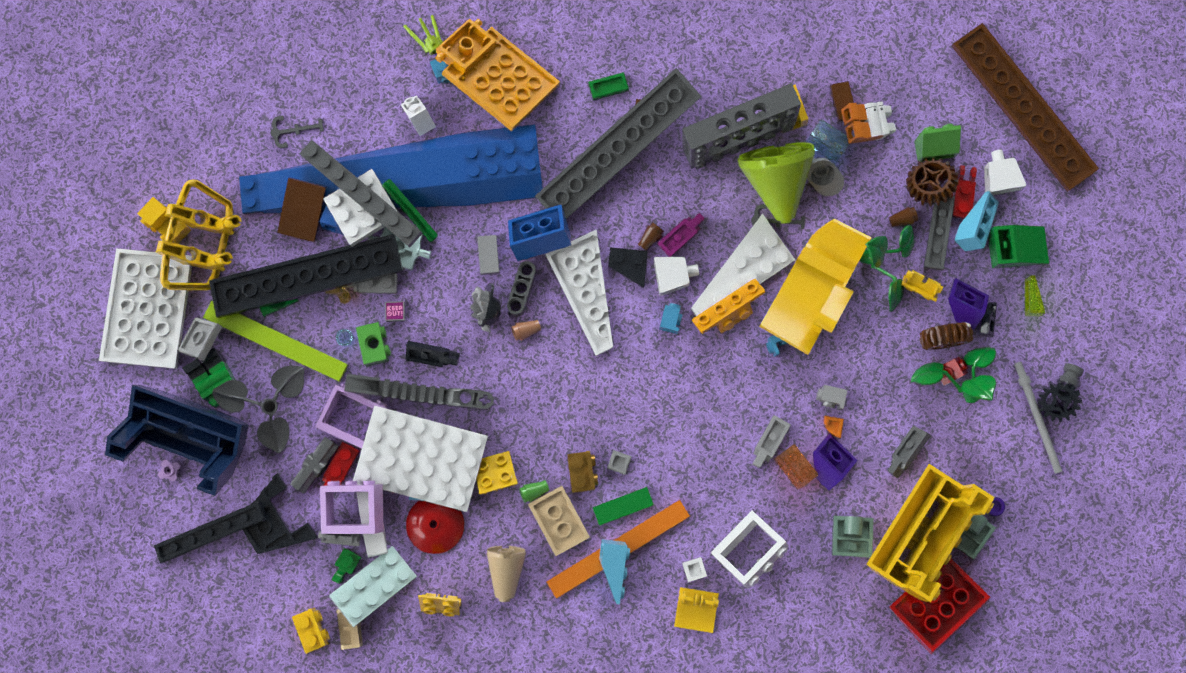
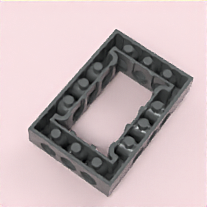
M792 83L682 128V149L690 168L700 169L706 166V163L709 161H719L724 158V155L729 153L731 155L736 154L745 146L753 147L762 139L769 140L781 131L783 133L791 131L796 124L801 106ZM762 110L761 112L755 114V111ZM741 117L744 118V119H742V120H740V121L737 122V119H738V118H741ZM726 125L725 127L719 129V126ZM759 129H762V131L759 132V133H756V132H755V131H757V130H759ZM743 135L745 136L744 139H742V140H737L738 138L742 137ZM725 142L727 143V146L719 147L723 145Z

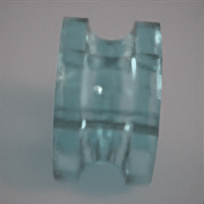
M341 329L336 334V341L339 345L348 347L354 342V335L348 329ZM348 333L349 335L347 336L350 338L349 341L345 340L344 343H342V339L340 338V336Z

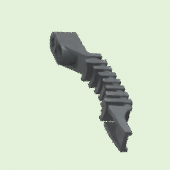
M347 374L344 389L345 392L375 397L382 396V398L389 397L395 400L419 401V403L426 402L428 404L434 403L441 406L447 405L449 407L455 406L477 410H488L494 402L492 394L487 391L461 388L446 389L441 386L440 388H435V386L426 387V385L422 384L418 386L415 383L410 385L408 382L399 383V381L395 380L390 382V379L381 381L380 378ZM467 393L471 396V401L462 403L460 396ZM483 396H487V400H490V403H487L486 406H483L482 402L479 401V399H483Z

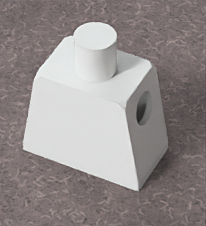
M1003 150L991 152L993 161L984 166L985 192L989 191L992 195L1022 190L1026 186V182L1016 159H1004Z
M654 257L653 262L660 296L688 287L690 284L689 277L699 276L698 265L687 266L685 257Z

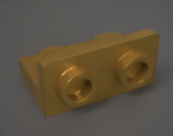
M590 451L567 454L572 493L595 490V486L598 485L597 474H593L592 466H596L595 454L591 455Z

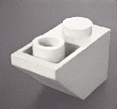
M417 95L407 98L401 104L419 136L436 127Z

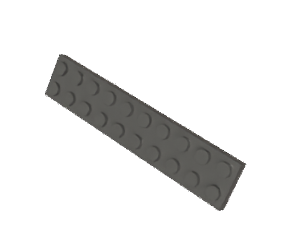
M675 68L535 197L546 209L562 204L567 219L702 96L682 73Z

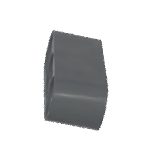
M524 261L519 265L509 296L507 308L514 317L524 314L536 277L535 265L530 261ZM530 267L533 271L530 275H524L522 273L523 269ZM520 285H524L527 287V290L524 293H518L517 288ZM514 303L521 304V309L519 311H512L511 306Z

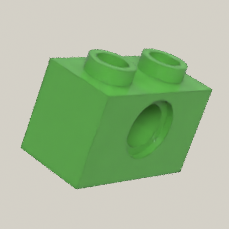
M379 322L356 327L364 365L368 367L389 362L388 356H391L389 345H386L384 340L387 337L385 326H381ZM377 339L379 341L378 347L370 348L371 341Z

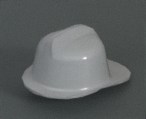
M813 158L807 177L808 181L821 195L833 196L838 194L844 186L842 173L830 160L826 158Z

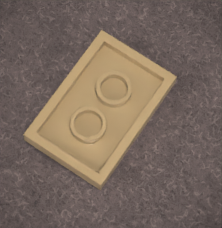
M563 486L528 504L555 556L590 538Z

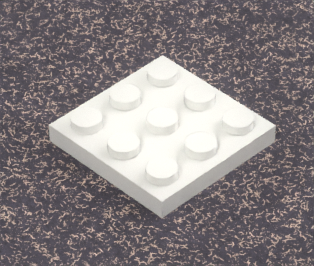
M372 169L358 177L359 180L397 211ZM341 189L323 199L351 247L385 227Z

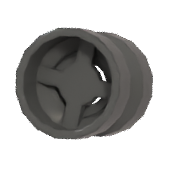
M1065 363L1063 368L1065 373L1059 377L1060 382L1064 384L1067 380L1069 387L1074 384L1077 389L1079 385L1078 377L1083 375L1084 369L1074 364Z

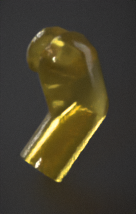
M345 287L325 291V294H335L343 304L351 300V295Z

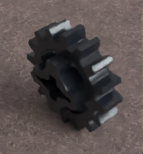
M1057 379V384L1049 381L1050 386L1043 385L1044 392L1038 393L1040 397L1037 399L1038 404H1040L1039 410L1044 411V417L1051 415V421L1058 418L1059 422H1062L1064 417L1069 421V415H1077L1075 409L1081 410V406L1078 404L1082 403V398L1078 397L1081 395L1080 391H1075L1076 387L1074 384L1069 387L1067 380L1064 384H1061L1060 379ZM1056 395L1058 396V398H1059L1061 401H1063V402H1062V403H1063V406L1061 405V403H1059L1058 401H1056V400H1057Z

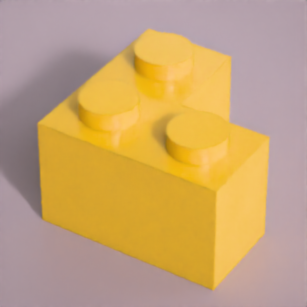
M152 197L137 214L142 218L140 220L141 223L150 228L154 233L158 231L162 234L160 238L165 241L170 218L165 216L167 207ZM177 222L172 243L179 244L191 229L187 225Z

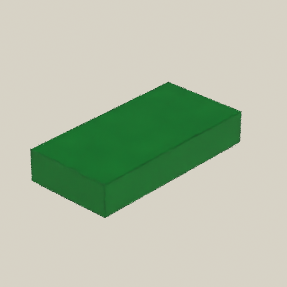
M624 72L588 82L593 101L629 91Z

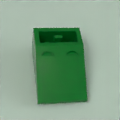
M1005 225L994 226L990 229L988 242L992 269L1049 264L1045 226Z

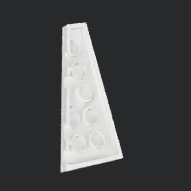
M763 214L692 306L691 311L695 316H698L751 280L756 279L761 284L795 261Z
M596 229L571 241L572 246L551 251L545 255L595 355L598 356L612 349L613 342Z

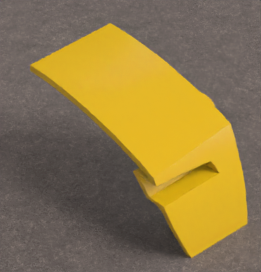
M836 219L829 221L819 228L802 249L759 327L809 355L822 329L832 333L854 291L845 286L867 248L865 244L871 240V237Z

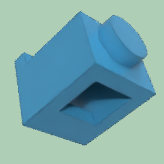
M673 303L665 305L659 330L678 334L679 328L676 325L680 326L682 314H679L680 305Z

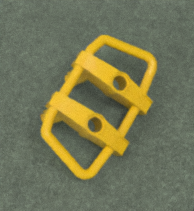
M191 179L183 185L176 204H168L165 216L169 217L170 221L165 241H158L155 251L162 255L160 282L168 290H210L209 280L217 279L220 272L225 270L224 266L232 262L230 260L233 259L232 255L229 252H225L229 235H233V229L241 225L239 222H242L240 216L233 215V204L230 200L202 182ZM195 187L224 205L225 217L220 218L203 210L184 207L190 189ZM195 215L200 217V224L196 223ZM177 222L188 225L193 229L221 234L217 253L210 254L195 247L172 243ZM186 251L192 255L190 261L185 256ZM170 259L183 265L212 270V274L207 283L169 282Z

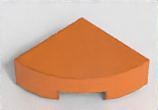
M824 416V425H826L827 431L834 437L841 438L844 419Z

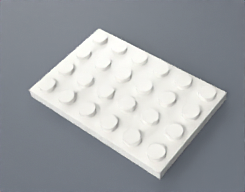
M116 248L99 361L177 369L180 353L178 348L181 345L189 290H168L162 286L160 282L162 255L156 252ZM185 255L187 260L190 261L192 256ZM170 259L168 281L190 283L192 266L183 265Z
M374 406L353 481H357L360 484H363V481H375V484H383V490L467 512L488 436Z

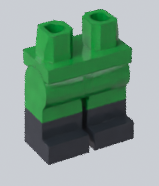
M215 348L208 352L204 361L196 358L182 367L202 399L208 401L214 408H217L219 404L214 399L213 389L226 381L236 380L220 351Z

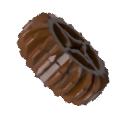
M933 157L932 161H928L925 158L924 163L918 161V166L912 165V171H908L906 188L910 197L914 198L916 203L921 201L923 206L926 203H929L930 207L933 203L939 206L940 201L946 203L947 198H952L953 193H956L957 186L959 185L958 173L955 172L954 166H950L949 161L944 163L942 158L936 161ZM922 176H924V179L921 180V183L917 184L919 179ZM948 179L945 186L941 188L940 185H942L944 181Z
M958 322L927 328L919 333V339L923 349L937 350L970 343L973 341L974 334L971 324Z

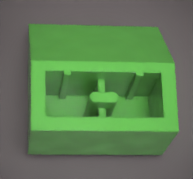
M946 124L942 128L935 129L934 126L924 128L914 141L917 160L925 162V158L928 161H932L933 157L936 160L955 158L960 153L961 126Z

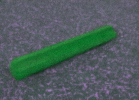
M391 179L384 182L382 187L423 233L429 242L434 241L438 234Z

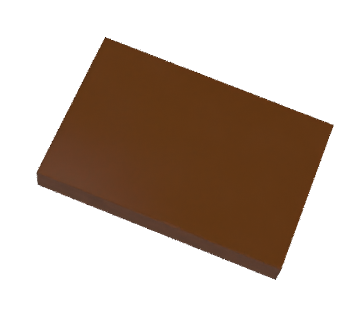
M289 177L277 233L315 242L327 187Z

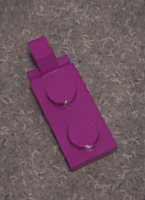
M699 213L693 219L690 217L683 219L657 245L668 257H672L701 229L699 225L705 218Z

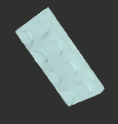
M393 546L387 550V554L377 557L329 595L330 599L353 628L417 577Z

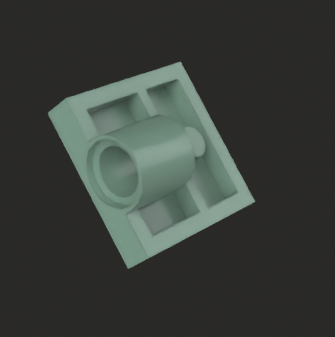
M973 515L971 518L972 524L960 536L962 541L957 547L958 550L972 560L976 558L996 529L983 515Z
M833 516L832 555L870 558L873 550L874 518Z

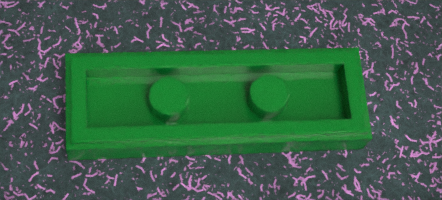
M645 487L592 508L600 526L654 504L648 488Z

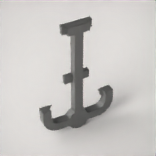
M277 116L272 121L273 129L270 134L274 138L277 147L288 148L287 142L279 143L278 137L281 134L295 132L296 135H300L299 131L316 128L323 132V121L318 119L319 124L301 127L298 124H294L295 128L279 130L276 123L279 120L283 121L284 116Z
M760 204L755 208L754 216L751 219L753 225L760 218L758 210L767 209L765 204ZM801 216V220H792V222L785 224H800L801 229H804L805 216ZM767 219L769 223H775L776 227H780V224H782L776 219Z

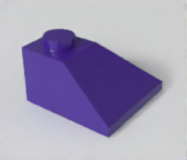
M955 278L948 297L956 323L967 322L971 324V328L974 331L985 315L989 295Z
M830 433L813 451L815 478L829 491L844 479L858 461Z

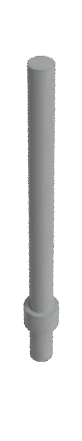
M1022 361L1015 363L1014 366L1019 376V385L1023 387L1054 473H1060L1062 468L1030 386V377L1026 375Z

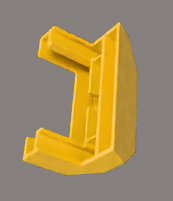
M928 464L866 565L893 585L919 600L935 601L941 592L939 589L941 584L936 582L941 575V567L943 564L946 565L951 559L952 555L950 553L952 549L957 548L961 543L962 538L960 536L970 528L973 515L988 514L994 506L992 501L995 497L975 484L962 485L931 464ZM937 501L939 505L929 519L925 515L933 502ZM907 547L910 549V552L904 562L899 560V557Z

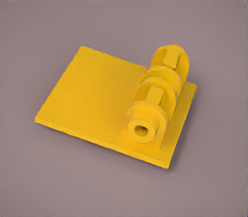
M509 451L482 458L476 478L480 495H486L499 489L503 490V488L510 486L514 487L518 484Z
M680 587L674 627L713 633L719 593Z
M432 593L418 595L420 609L426 614L443 613V615L448 617L460 615L461 599L458 596L448 595V598H446V595H444L442 598L440 594L438 596Z

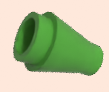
M546 480L524 484L523 487L519 488L524 503H531L545 492H548L549 486Z

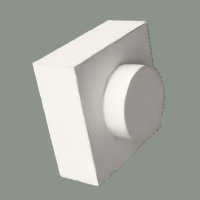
M701 557L682 563L688 582L707 577Z

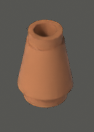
M538 320L519 322L511 326L516 341H523L541 331Z

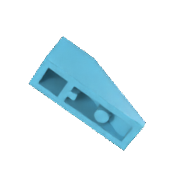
M989 191L983 194L959 225L955 242L964 251L985 247L999 204Z

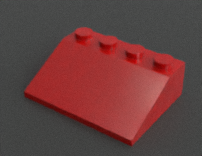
M952 559L946 565L943 564L940 569L941 575L936 582L941 584L939 588L941 592L935 601H921L911 594L904 592L889 606L892 612L931 655L989 602L991 598Z

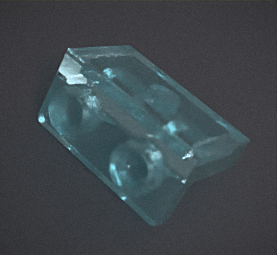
M822 119L806 140V143L814 145L815 151L835 164L849 146L847 136Z

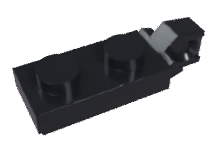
M408 341L406 344L405 360L437 367H443V365L448 364L458 365L460 353L450 351V349H445L444 347Z

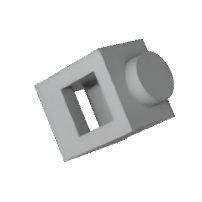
M824 385L821 389H818L816 400L822 402L825 407L834 408L837 406V410L841 411L844 409L847 390Z

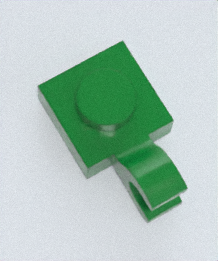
M344 548L334 564L339 569L331 580L340 584L346 573L353 574L362 557Z

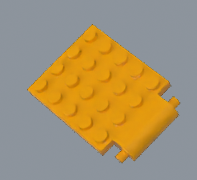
M468 19L436 48L437 56L435 59L439 63L444 61L449 65L442 72L446 79L509 130L513 131L559 86L560 81L492 26L485 31L480 27L482 25L480 19L475 21Z

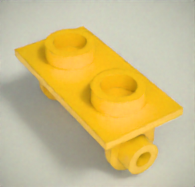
M908 270L906 275L903 276L901 285L909 291L921 294L927 300L936 302L938 293H941L943 289L941 283L930 278L924 283L922 282L925 278L924 275L914 270Z

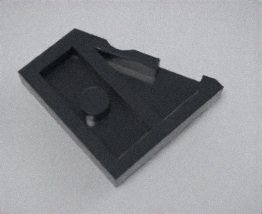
M610 247L608 267L638 284L641 288H644L648 251Z

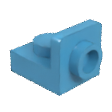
M437 60L431 61L430 64L438 84L449 83L450 81L442 75L443 70L449 65L444 61L441 63Z
M773 335L767 339L766 347L770 354L773 353L774 357L780 354L776 344L783 346L788 343Z

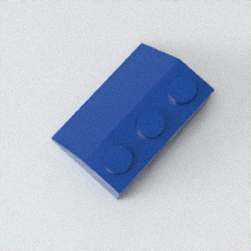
M562 204L508 220L509 243L517 261L572 246L570 231Z

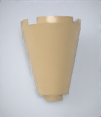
M493 546L487 549V559L494 595L496 598H499L500 602H509L510 599L515 597L526 557L524 548Z

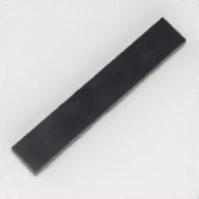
M258 501L154 545L160 564L268 519L262 502Z

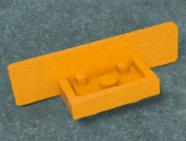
M753 279L694 317L692 322L702 334L714 326H717L722 334L753 314L750 303L763 295L765 289L756 279Z

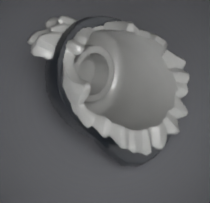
M489 283L485 291L477 286L471 294L473 304L470 305V309L474 312L471 317L476 318L478 325L486 332H491L490 326L501 315L500 301L493 296V283Z

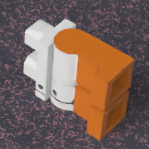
M883 102L867 104L849 103L841 109L844 126H847L845 130L848 144L882 140L884 137L896 132L895 124L887 123L886 119L892 114L891 106L883 105Z

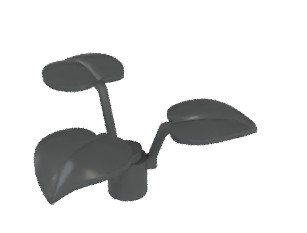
M291 365L275 371L270 381L271 385L277 389L272 399L265 398L261 402L245 398L248 394V389L239 380L226 381L213 389L212 393L215 401L226 411H242L245 404L244 401L260 406V409L269 415V421H264L259 425L257 429L258 440L264 446L280 453L288 442L290 429L284 418L277 417L274 420L272 419L273 414L278 409L277 396L279 392L286 398H292L300 394L304 385V368Z

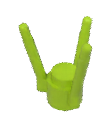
M431 15V20L436 37L430 34L422 18H419V22L427 35L425 44L407 25L403 26L424 49L425 53L429 52L430 55L436 54V48L443 43L434 15Z

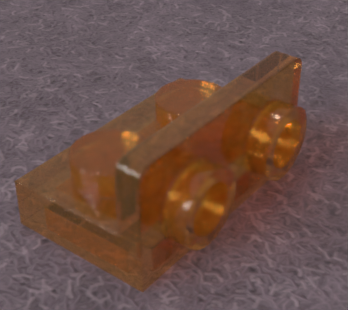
M795 444L774 458L775 462L797 490L818 476V473Z

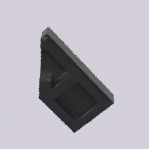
M996 302L988 303L985 315L982 318L981 334L985 337L994 336Z

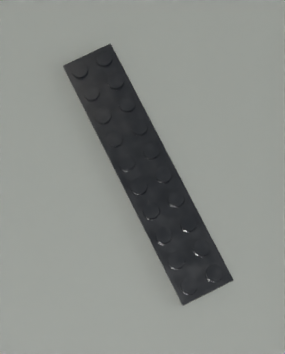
M391 234L360 242L353 247L348 245L209 280L216 317L222 318L404 271L396 236Z

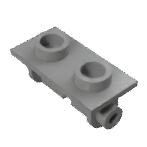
M321 531L318 533L321 543L360 546V534H321Z

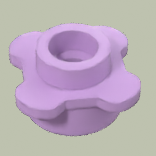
M168 460L162 461V468L158 473L159 478H168L170 481H175L180 464L177 462L170 463Z

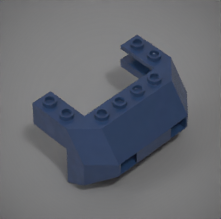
M132 384L128 417L107 436L105 455L124 462L142 442L148 443L154 447L204 464L199 473V477L204 479L197 486V489L216 496L233 476L246 443L249 425L236 417L174 394L143 385Z

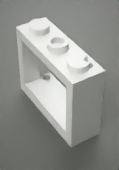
M751 511L720 542L711 554L739 582L749 589L750 586L753 587L759 582V577L764 572L767 573L772 569L773 563L778 558L784 556L789 546L769 525ZM758 525L777 543L743 576L725 557Z

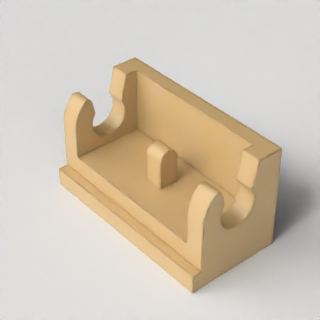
M336 609L341 650L363 646L361 624L359 623L353 628L342 612Z

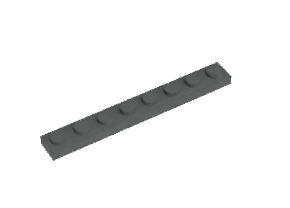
M313 140L299 153L409 248L423 234Z

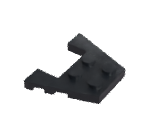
M279 473L273 476L270 483L264 487L257 499L251 503L261 501L268 520L243 530L257 554L318 538L310 522L291 533L271 499L288 489Z

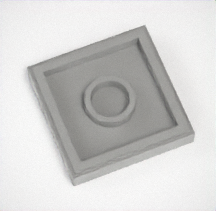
M196 317L178 351L204 361L222 326Z

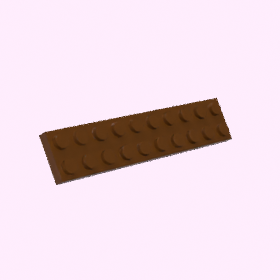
M983 23L952 44L955 52L1067 192L1099 170V167Z

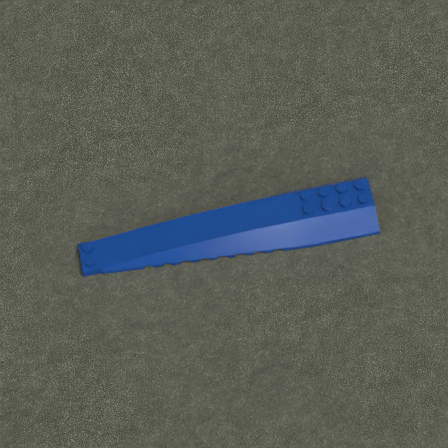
M535 124L517 126L513 131L508 128L459 133L334 158L357 178L372 169L382 185L388 179H391L415 208L472 206L536 198L535 196L543 189ZM311 164L256 175L239 176L243 214L260 212L264 214L281 213L289 177L326 186L325 197L340 188ZM388 194V196H389V198L391 199L392 203L394 204L395 208H396V209L400 208V207L398 206V204H397V203L392 199V197ZM325 201L323 203L322 211H324L326 207Z

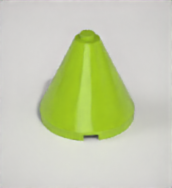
M806 142L785 143V146L774 147V145L741 154L737 158L740 169L772 215L782 224L792 222V219L796 216L815 155L814 145Z

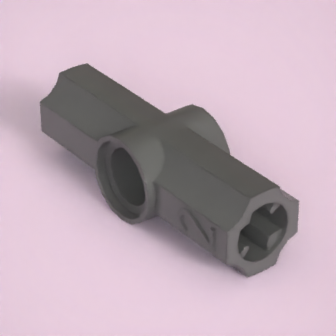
M324 437L315 451L306 457L302 463V469L290 485L305 494L315 479L319 478L325 471L328 461L338 450L339 446L329 438Z

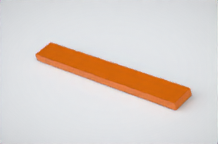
M678 500L613 541L625 542L628 546L627 548H630L631 553L687 519L690 515L682 502ZM600 549L546 581L556 599L603 570L599 560Z

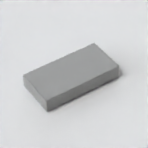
M478 236L480 274L500 273L497 236Z

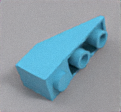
M602 539L599 560L616 604L620 605V599L624 598L625 587H622L623 579L627 577L625 562L629 560L630 548H627V544L622 541Z

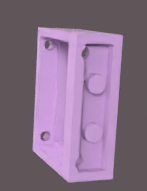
M344 384L341 387L335 385L315 427L362 448L363 440L328 424L341 395L373 409L374 406L386 408L388 404L379 400L374 403L369 400L370 396L366 394L357 395L352 392H345Z
M371 480L363 481V484H357V481H345V484L340 485L339 481H328V485L320 486L321 534H376L384 532L383 484H375V481ZM333 492H368L369 524H334Z

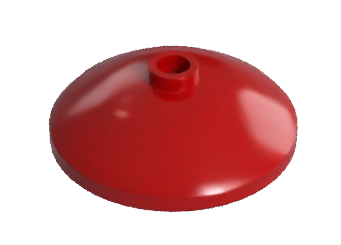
M419 500L408 513L406 531L412 544L419 550L429 554L444 553L452 549L460 541L464 532V516L461 510ZM433 520L437 522V526L435 528H432L430 526V523Z

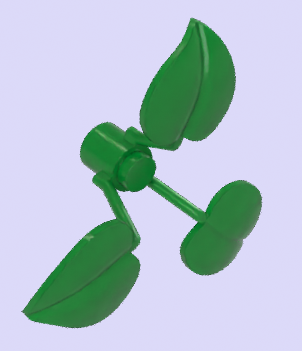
M909 225L901 231L899 238L900 247L898 249L887 250V237L877 236L865 244L868 249H865L860 258L861 263L871 265L872 269L880 271L893 280L888 292L889 312H892L902 300L904 286L901 284L903 280H897V277L883 270L880 266L884 261L885 253L901 252L903 258L911 254L915 236L912 226Z
M981 347L973 349L965 355V364L972 366V379L964 381L961 387L946 370H943V364L937 362L927 363L918 368L911 377V383L932 385L941 381L943 375H946L958 389V392L963 393L967 403H975L979 399L992 401L996 388L995 378L989 375L976 377L975 369L976 367L985 368L992 364L996 358V349L993 347Z

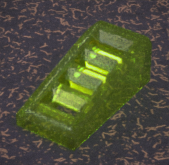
M1031 275L1025 279V315L1040 317L1045 315V308L1036 277Z

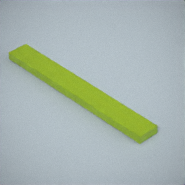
M213 301L210 302L203 316L208 321L217 323L227 330L341 382L349 366L239 313L217 318Z

